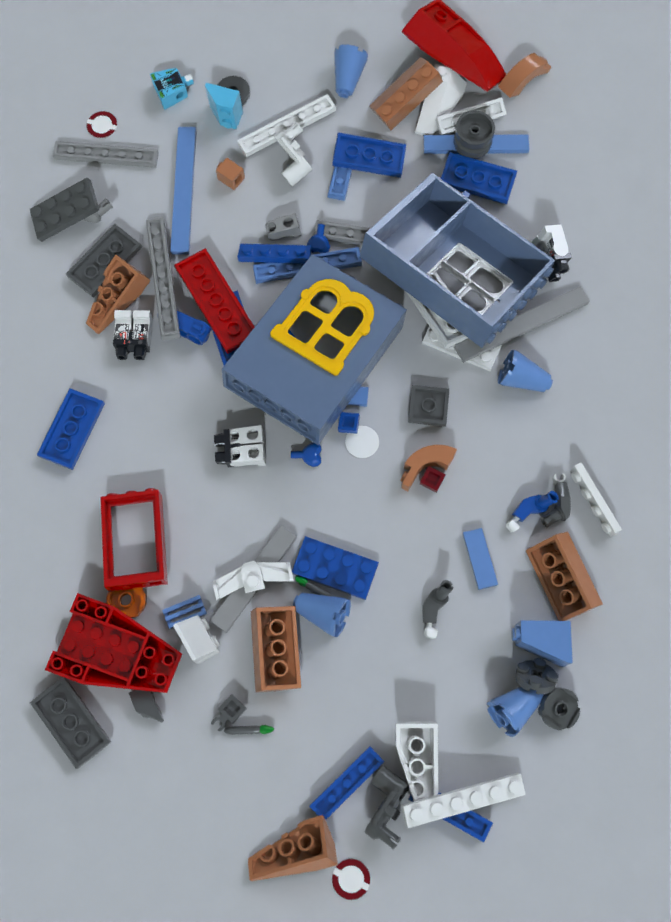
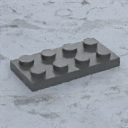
M89 178L79 181L30 209L36 236L41 242L100 211L93 185Z
M114 224L66 275L94 298L99 293V286L103 284L105 269L114 256L118 255L126 262H129L142 248V245Z
M65 677L60 678L30 702L76 769L80 768L111 743L109 737Z

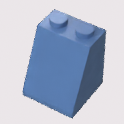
M521 620L514 625L515 628H512L511 637L515 641V646L560 667L573 663L571 621Z

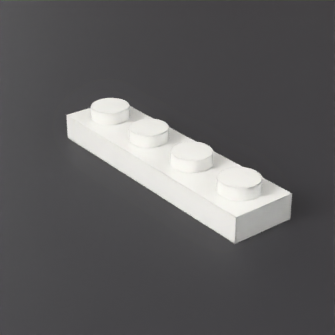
M502 97L437 117L436 123L440 135L455 132L458 119L469 111H482L493 120L506 116L507 113Z
M580 462L572 468L571 477L581 487L582 496L590 502L593 514L601 520L604 532L612 537L618 534L622 528Z

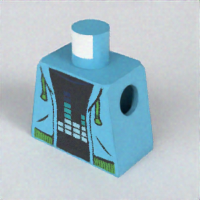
M177 68L150 74L153 86L164 110L187 98L186 87L194 84L191 74L181 77Z

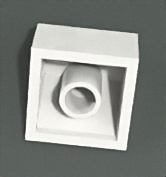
M196 615L173 625L195 663L201 664L220 652L217 648L220 644L215 635L211 636L208 629H210V626L205 618L201 619Z

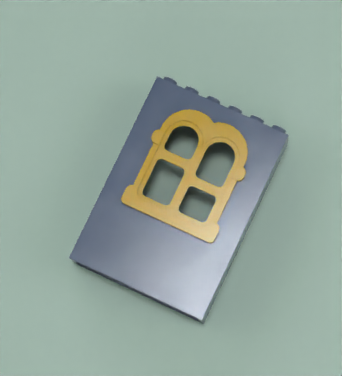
M312 254L222 368L223 387L319 445L402 330L407 309L401 304L391 301L384 294L374 291L370 286L357 281L353 276L343 273L338 267L331 266L322 258ZM321 291H329L337 298V304L329 314L310 304L315 295ZM354 306L362 311L363 320L351 336H346L334 329L331 324L344 308ZM304 311L311 313L323 322L307 343H303L288 333V330ZM324 334H329L344 344L334 359L328 358L314 348Z

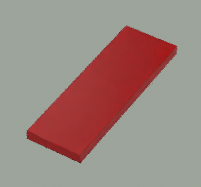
M205 248L178 262L174 267L228 354L239 348L254 329V325Z

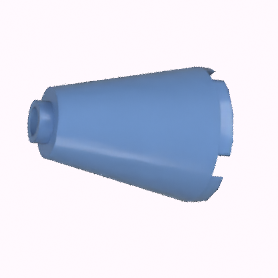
M340 45L339 49L335 48L334 51L336 93L342 98H348L353 95L368 60V53L365 50L363 52L359 51L357 46Z
M511 350L503 362L505 366L503 370L500 369L498 375V384L502 386L538 392L549 390L553 383L548 372L517 350Z
M301 593L295 597L293 606H295L298 614L327 634L338 637L346 625L343 622L345 616L349 617L351 601L342 597Z
M519 687L490 700L487 705H490L487 710L499 729L503 726L507 730L505 732L506 735L515 737L540 705L544 694H536L537 690L530 689L527 691Z

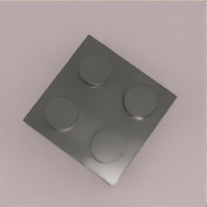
M412 385L408 423L446 427L450 389Z

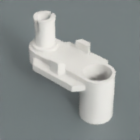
M297 122L286 132L280 131L274 136L294 161L281 172L292 187L313 170L303 157L305 154L299 148L300 145L296 140L292 142L295 137L303 132V129Z

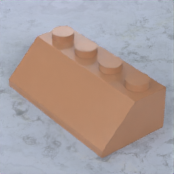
M420 57L369 107L392 130L430 95L443 80L439 72L429 61Z
M568 532L555 534L525 550L558 621H567L603 605Z
M295 606L258 607L251 611L255 693L301 688Z

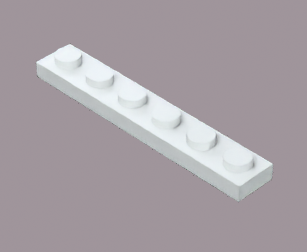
M328 94L237 140L238 145L244 155L248 157L277 142L274 136L280 131L286 132L296 122L301 128H304L335 112L336 106Z
M514 773L401 805L405 827L411 828L526 794L521 774Z

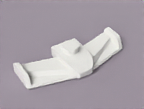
M251 561L244 563L241 567L213 581L216 600L244 587L245 593L266 589L264 581L294 582L290 562Z

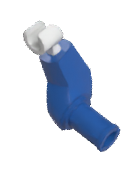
M550 491L543 496L535 495L523 499L512 513L514 518L506 523L508 530L515 532L520 528L517 521L523 522L530 514L546 512L550 505L558 502V494Z

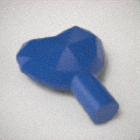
M318 224L317 234L312 236L307 245H311V252L313 253L317 251L319 253H326L330 250L329 241L324 236V224Z
M312 442L305 446L302 451H291V458H302L309 466L317 467L321 464L319 454L322 446Z

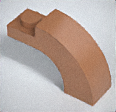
M532 53L519 61L507 73L498 87L509 98L518 96L533 78L548 73L552 67L544 57Z
M430 445L414 452L405 462L404 469L407 471L404 472L400 480L403 482L401 488L408 492L417 475L423 469L428 468V466L440 467L447 471L456 455L457 449L446 445Z

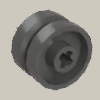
M476 110L466 112L460 116L456 124L453 142L459 154L475 159L488 153L495 132L493 119L488 114Z

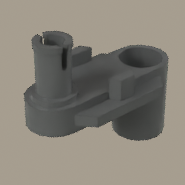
M383 766L374 776L372 784L387 796L367 825L365 834L373 840L379 838L390 846L391 849H395L397 844L391 841V838L399 843L401 837L389 830L386 824L390 818L395 821L399 817L401 812L397 807L406 795L409 785Z

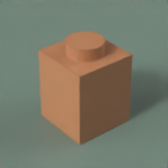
M228 158L220 162L216 168L218 180L233 190L245 179L243 168Z

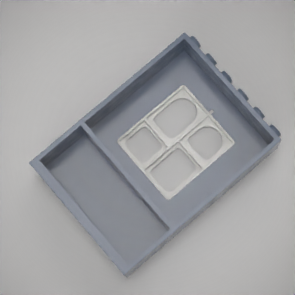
M434 173L430 174L365 233L359 256L481 348L486 343L490 344L495 339L497 332L501 333L507 325L506 322L508 320L511 322L517 315V310H522L528 303L527 300L534 298L538 288L542 289L548 281L546 278L553 272L552 266L555 262L549 255ZM457 251L462 252L474 261V264L464 273H461L447 262ZM479 268H484L501 281L503 289L499 293H489L473 282L470 277ZM438 269H445L463 282L464 286L454 295L431 278ZM470 290H473L485 300L486 306L483 310L476 311L461 299Z

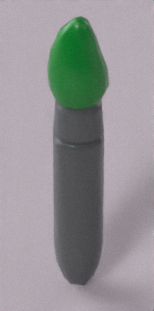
M295 577L299 585L306 587L311 592L317 595L333 596L315 584L308 582L306 578Z
M268 725L231 726L224 729L226 734L231 735L268 734L274 731V727Z

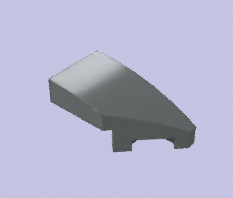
M133 690L129 693L137 713L145 718L149 717L159 722L164 721L152 691Z

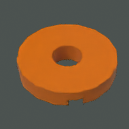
M143 588L108 592L106 604L116 607L133 619L144 611L146 594ZM125 595L131 596V602L128 605H123L121 602L122 597Z

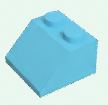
M206 83L205 88L209 105L219 124L225 128L237 130L243 114L240 92Z

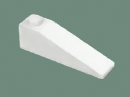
M435 64L434 68L439 72L443 82L424 99L415 130L416 134L423 136L434 135L438 130L436 118L452 113L453 108L463 98L467 83L458 73L447 66Z
M433 721L395 723L396 748L413 801L438 795V724Z

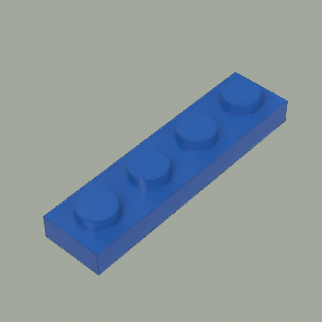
M240 244L237 257L238 262L305 264L311 256L312 250L311 245Z
M369 747L310 805V808L318 816L323 815L326 820L384 761Z
M410 794L408 800L413 802L412 795ZM473 811L443 818L446 822L482 842H485L493 825V822Z

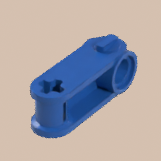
M177 311L180 336L198 345H203L208 340L212 328L202 320Z

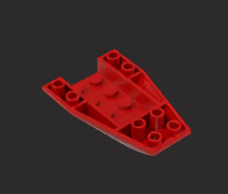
M434 0L420 8L402 29V33L426 54L487 92L501 83L506 76L502 65L484 39L442 0Z
M77 593L69 611L73 615L57 652L52 651L45 670L84 685L168 693L182 653L116 607Z

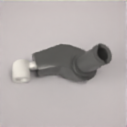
M564 473L561 474L562 480H558L556 474L552 478L559 500H557L558 502L555 504L554 510L540 517L542 524L546 528L559 520L565 521L570 516L571 497L568 485L564 482L566 478Z
M448 580L442 581L439 588L433 589L423 604V623L427 624L424 629V636L427 638L435 639L437 637L438 629L433 628L432 624L437 623L438 610L448 602V595L453 590V584Z

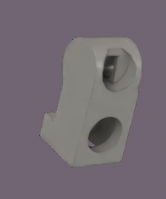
M295 213L275 218L265 224L269 240L275 241L291 235L295 237L301 236L299 222Z

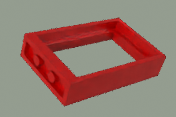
M148 488L142 492L127 491L126 494L109 493L106 496L100 497L103 572L106 590L113 592L167 585L163 501L159 489ZM153 502L157 571L114 576L111 507Z

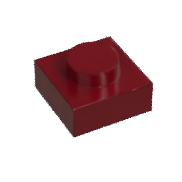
M428 466L420 481V485L437 493L446 474Z

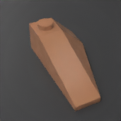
M118 255L114 256L105 269L103 284L98 288V298L93 303L86 324L97 334H100L115 320V310H125L142 294L151 281Z
M320 815L302 821L293 831L283 834L280 840L272 845H267L248 858L249 880L257 881L318 871L338 865L335 842L324 816Z

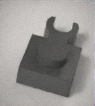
M231 694L218 708L222 714L214 718L211 724L214 725L216 721H221L222 726L218 731H222L228 720L234 724L247 708Z

